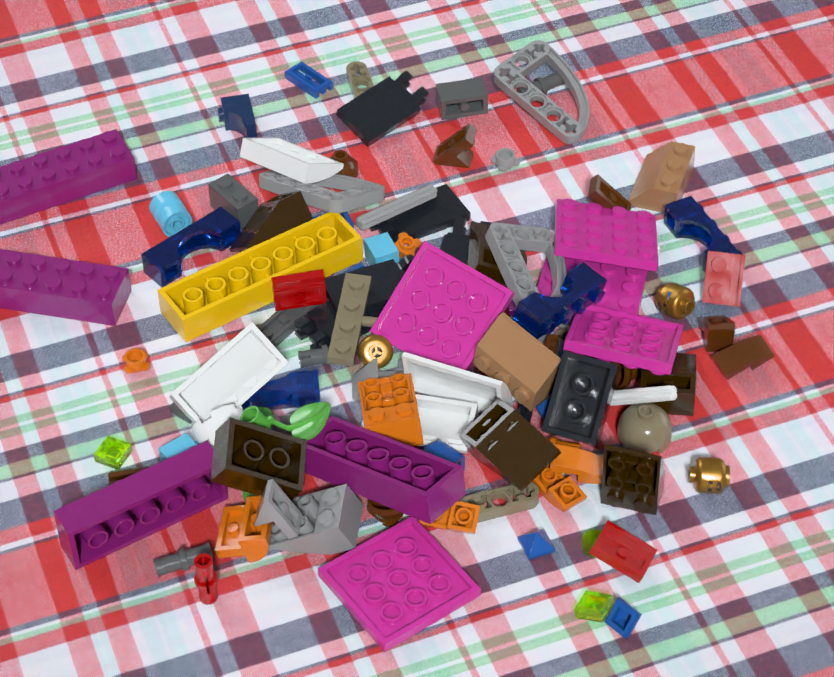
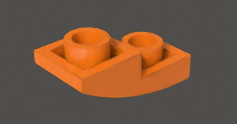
M553 444L561 451V454L550 463V472L578 475V482L602 485L603 457L583 449Z
M550 464L532 481V483L538 486L539 493L562 512L568 511L587 499L585 493L571 476L565 478L562 473L550 472Z
M457 501L431 524L419 520V523L430 528L475 534L480 505Z

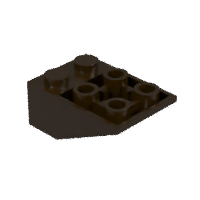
M301 191L283 193L260 204L229 248L230 252H242L313 219Z
M471 221L467 265L507 288L485 239L490 226ZM520 250L522 257L527 265V256L525 254V251Z
M676 353L671 375H656L647 369L641 368L640 388L674 385L677 388L676 400L650 403L662 407L670 415L693 416L696 392V354Z
M499 398L459 435L474 458L520 491H523L561 454V451L521 414Z
M605 444L601 504L656 515L664 491L665 469L662 456Z

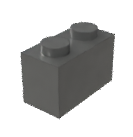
M482 77L436 84V104L441 120L488 113V93Z
M227 173L208 184L210 206L237 230L242 231L258 208V198Z

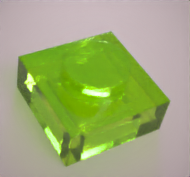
M107 436L93 455L95 462L119 470L133 450L130 443Z
M586 590L574 608L576 618L603 623L615 604L613 595Z

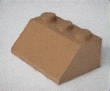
M671 141L647 154L628 199L631 206L676 215L694 169L696 146Z
M504 312L497 317L477 344L473 364L490 378L506 383L516 401L523 404L530 411L534 410L537 405L552 394L561 363V358Z

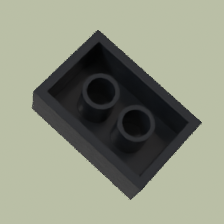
M564 351L541 431L599 447L620 367L613 363Z

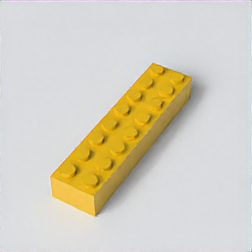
M328 212L158 289L160 312L181 338L188 342L274 302L271 277L323 269L326 278L362 261V237L339 213Z

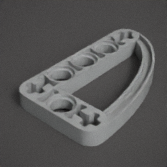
M541 40L533 41L495 68L494 83L565 144H575L582 139L586 133L589 121V103L586 93L574 71L550 45ZM518 61H524L528 65L525 67H519L515 63ZM547 62L571 91L579 111L578 122L527 80L525 76ZM517 87H524L527 91L524 93H518L514 89ZM540 101L544 105L541 107H534L531 105V102ZM557 115L560 119L558 121H550L547 117Z
M273 170L259 174L260 188L279 195L301 191L306 204L332 213L350 211L382 202L385 199V187L383 185L346 175L335 174L319 182L304 184ZM323 187H329V188H334V189H339V190H344V191L335 192V191H332V190H329V189H326V188H323Z
M492 223L485 235V239L507 288L515 293L512 299L517 310L523 316L528 315L531 319L547 317L555 311L560 303L567 283L564 257L554 255V233L542 227ZM520 250L545 252L552 275V293L548 299L542 300Z

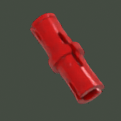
M203 553L197 555L194 559L196 568L194 582L199 589L200 602L211 605L218 599L216 591L218 577L213 569L212 556Z

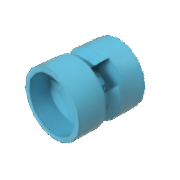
M161 192L150 202V213L166 236L170 238L179 237L190 229L193 222L192 216L175 192Z

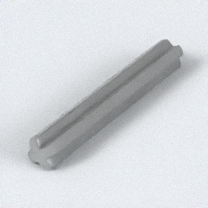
M432 184L426 185L358 216L355 224L360 230L364 231L436 198L437 188H434Z

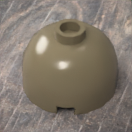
M638 403L629 406L621 414L617 427V439L622 443V448L648 454L659 451L660 454L670 445L672 424L669 415L662 407L654 403Z

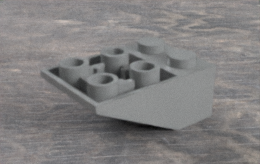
M347 484L296 497L292 502L302 513L299 535L288 539L273 522L268 550L326 555L356 548L363 503Z

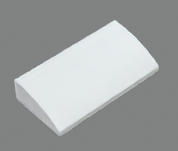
M243 138L240 157L304 184L325 180L338 173L344 166L341 162L281 138Z
M251 322L173 391L169 398L194 424L198 420L204 423L211 418L209 412L229 404H234L235 408L242 405L289 362L255 324Z
M407 352L402 354L404 374L411 373L415 394L478 403L480 415L498 398L513 408L510 390L503 381Z
M415 394L424 445L418 446L425 447L437 440H441L459 453L467 454L468 449L459 435L478 418V403Z

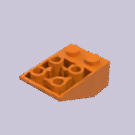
M397 373L390 377L369 378L358 382L365 429L409 446L424 445L411 373Z

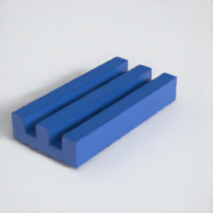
M302 61L284 72L285 79L315 99L319 97V93L325 94L326 89H333V82Z

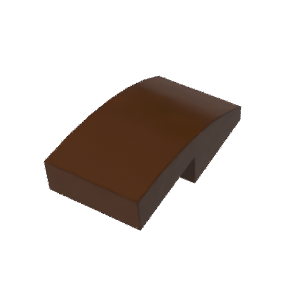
M757 335L737 342L719 351L712 357L726 379L729 380L748 367L754 370L775 357L762 336Z

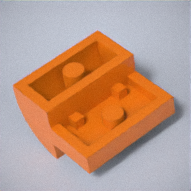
M262 495L247 497L245 505L223 508L215 546V553L218 558L246 556L248 562L252 563L266 556L269 549L273 522L254 526L258 504Z

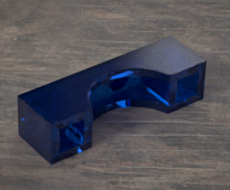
M692 196L665 205L664 224L676 239H693L702 243L707 248L703 255L702 270L704 273L706 271L708 251L742 254L731 243L729 237L718 228L715 220L706 214L702 205L698 204Z
M217 208L142 253L144 273L159 286L165 287L183 276L181 263L188 254L200 249L224 251L231 247L241 233L240 221L224 208Z
M582 262L567 272L560 289L563 296L550 297L534 292L518 303L512 320L536 339L545 334L549 335L560 324L565 325L574 315L582 314L588 306L593 303H599L605 294L603 289L607 280Z
M318 370L290 372L285 377L268 381L241 406L243 410L250 406L277 410L300 408L308 404L320 402Z

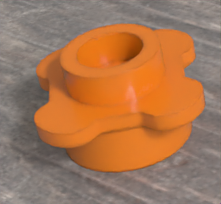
M405 232L400 233L397 242L394 243L399 250V257L401 258L406 255L415 256L416 249L421 247L419 239H413Z
M139 348L128 350L122 356V361L126 365L124 372L132 374L133 372L149 370L150 363L147 362L148 353Z

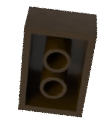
M230 417L215 431L210 482L260 496L263 494L267 481L273 479L292 501L303 492L307 441Z

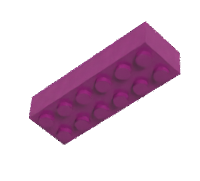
M117 129L1 166L0 225L136 180L134 157Z
M0 249V308L116 326L132 291L128 268Z
M329 417L320 433L314 438L307 440L304 473L336 486L347 484L355 494L428 524L434 522L466 495L463 466L337 417Z
M205 441L193 446L186 451L169 457L151 467L142 469L129 477L116 481L105 488L54 510L61 548L75 570L227 500V486L210 482L214 450L210 443Z

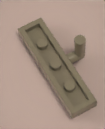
M345 274L327 355V363L354 367L362 326L372 328L377 320V317L365 316L372 276Z

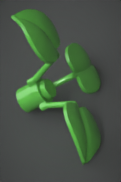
M317 402L299 408L290 417L291 425H285L275 420L274 414L269 408L257 406L246 408L242 412L240 420L270 430L273 424L285 431H292L293 437L307 441L318 435L325 426L331 411V404L328 402ZM243 491V498L245 502L247 497L258 496Z

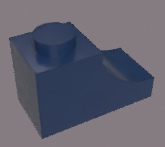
M249 93L221 97V107L217 108L219 122L224 121L225 130L236 131L245 138H257L256 123Z

